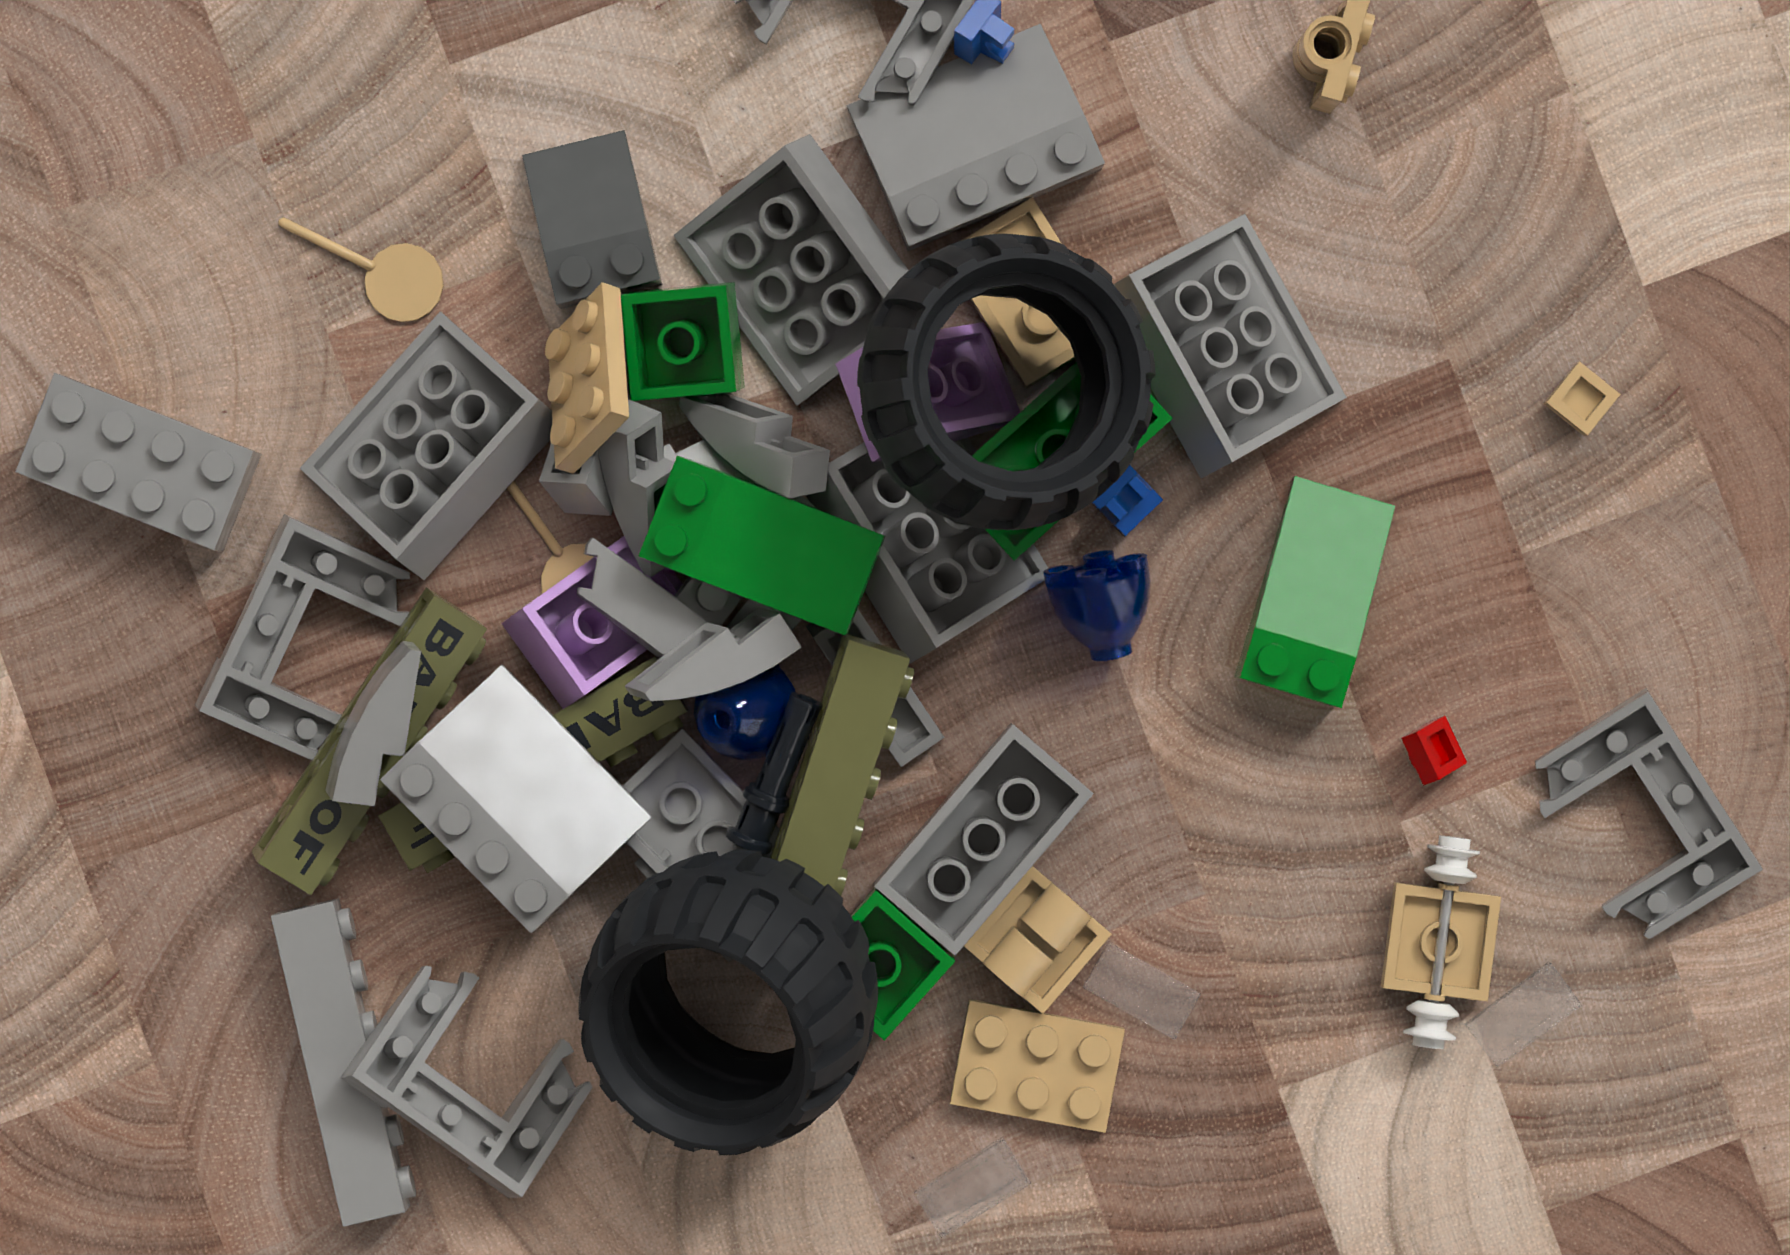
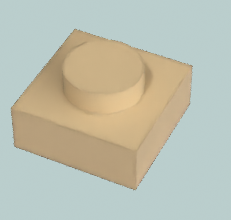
M1579 361L1575 363L1543 404L1583 436H1588L1621 394Z

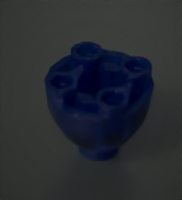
M1101 550L1084 555L1083 565L1076 567L1073 565H1059L1045 569L1043 576L1048 597L1058 619L1077 641L1089 649L1092 660L1109 661L1125 657L1133 652L1131 640L1140 628L1150 599L1151 580L1146 554L1136 553L1115 559L1114 551Z
M779 664L742 683L713 693L695 696L693 715L697 731L705 743L722 756L745 761L764 758L781 722L790 693L796 692L795 688L784 671L780 669Z

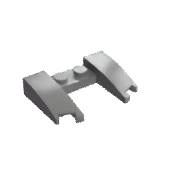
M733 0V1H734L735 4H737V3L741 2L742 0ZM746 0L762 23V26L754 31L759 41L767 45L794 0ZM892 0L908 10L859 93L858 98L865 102H875V91L909 93L908 104L915 105L953 42L955 28L976 0Z
M699 432L698 434L702 441L677 453L674 452L670 444L664 446V458L675 462L677 456L689 458L763 487L738 471L718 454ZM803 496L791 498L798 502L814 507V505L810 503L808 500H806ZM590 538L585 545L584 554L597 557L592 588L578 587L577 595L659 659L706 622L721 626L742 599L740 595L690 576L673 596L596 539Z
M284 514L262 560L264 566L221 658H216L195 706L200 712L313 760L318 753L317 748L323 744L342 714L277 685L272 680L315 588L401 626L409 611H397L396 579H410V573Z
M1645 688L1535 760L1536 769L1547 767L1550 799L1539 801L1540 812L1546 818L1632 764L1686 849L1603 903L1602 908L1606 914L1613 918L1623 908L1648 923V926L1643 935L1651 939L1762 871L1763 868L1686 751L1647 688Z
M422 966L383 1016L340 1078L380 1107H389L469 1164L468 1170L507 1198H521L593 1087L590 1081L575 1087L562 1062L563 1058L574 1051L570 1043L564 1039H559L520 1090L504 1115L500 1117L425 1063V1060L472 991L479 977L474 973L461 972L458 984L430 980L432 967Z

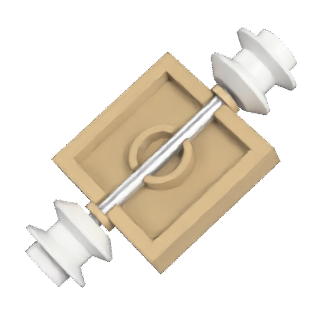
M1439 835L1438 845L1427 844V847L1437 853L1436 864L1425 867L1424 871L1433 880L1444 882V884L1438 883L1437 888L1394 882L1381 987L1424 993L1423 998L1428 999L1417 1000L1406 1006V1010L1414 1014L1416 1019L1415 1026L1403 1030V1033L1413 1036L1412 1045L1444 1049L1445 1040H1456V1037L1446 1031L1447 1021L1459 1017V1013L1450 1004L1439 1002L1445 1001V996L1488 1002L1501 896L1459 891V886L1454 885V883L1466 884L1477 878L1475 873L1467 869L1468 858L1480 854V851L1470 850L1471 839Z

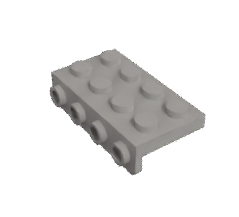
M683 728L623 785L652 815L627 841L639 854L640 858L635 862V865L647 878L663 872L678 861L699 854L717 851L718 855L722 856L733 850L744 849L726 837L729 827L736 826L746 801L743 797L744 791ZM777 825L769 840L773 846L779 831ZM771 852L770 854H761V856L770 858ZM721 954L727 961L733 960L731 957Z

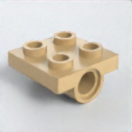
M1343 0L1337 9L1336 16L1329 15L1316 19L1296 42L1292 55L1294 67L1303 78L1316 83L1310 109L1330 114L1340 102L1346 104L1348 97L1353 96L1361 66L1352 64L1355 52H1361L1363 45H1367L1375 20L1374 14L1367 13L1370 0ZM1323 40L1328 42L1334 49L1335 58L1325 59L1321 57L1314 48V41Z
M1032 866L964 947L982 961L1006 985L1044 1014L1112 934Z

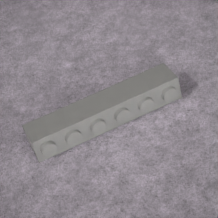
M337 898L277 912L271 915V920L342 1225L345 1227L405 1213L410 1207L409 1198L416 1196V1188L410 1166L401 1167L397 1146L404 1145V1136L398 1114L389 1115L388 1108L380 1107L340 1078L378 1025L374 1011L365 1012L361 992L368 990V980L363 961L361 959L354 961L349 940L356 939V929L350 908L342 909L340 900Z

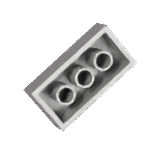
M54 373L15 472L214 551L223 552L262 454L69 377Z
M1010 723L876 879L874 887L956 956L1094 793L1015 725Z

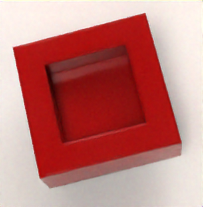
M1445 715L1429 721L1401 738L1408 752L1409 760L1416 769L1423 786L1442 779L1467 763Z

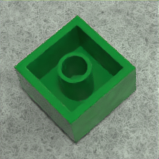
M735 282L632 291L621 294L632 401L737 392L745 387Z
M874 887L850 915L854 921L859 920L869 941V961L875 962L878 980V1003L874 1015L873 1031L885 1041L954 964L955 958L921 926Z

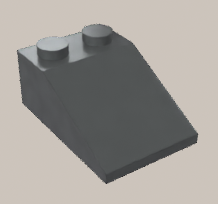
M625 130L522 155L556 305L560 309L576 306L581 300H586L602 282L620 288L621 294L663 284Z

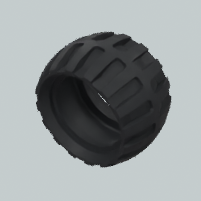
M990 234L948 245L921 260L896 282L878 306L867 328V335L861 357L859 358L857 371V386L860 388L862 405L861 418L867 437L875 446L884 463L885 470L901 488H904L923 503L924 507L945 518L969 526L991 530L1027 529L1064 519L1091 504L1121 477L1132 462L1140 439L1147 432L1154 406L1150 401L1151 381L1155 377L1156 372L1153 350H1147L1139 324L1143 320L1133 301L1126 299L1112 283V276L1093 260L1074 253L1064 244L1036 236ZM981 295L1016 298L1048 315L1071 344L1081 375L1079 413L1064 443L1038 467L1012 472L978 462L949 438L932 407L927 369L937 333L957 307L971 298Z
M733 850L722 856H719L717 851L699 854L678 861L663 872L646 879L616 907L603 925L593 944L590 959L585 967L581 981L578 1006L579 1020L584 1021L581 1031V1044L587 1063H593L600 1077L599 1086L611 1102L617 1101L634 1117L632 1122L650 1134L654 1131L674 1141L675 1147L692 1152L705 1149L718 1151L719 1155H738L749 1152L759 1146L766 1148L798 1134L811 1125L841 1097L857 1074L868 1050L874 1029V1015L878 1003V980L875 962L869 961V941L860 921L853 920L849 912L842 905L843 898L829 884L824 887L817 880L804 873L805 867L788 859L778 861L761 856V851ZM703 948L729 956L752 970L773 989L787 1008L796 1039L795 1047L775 1053L750 1051L736 1047L710 1033L679 1003L667 979L665 952L668 950Z

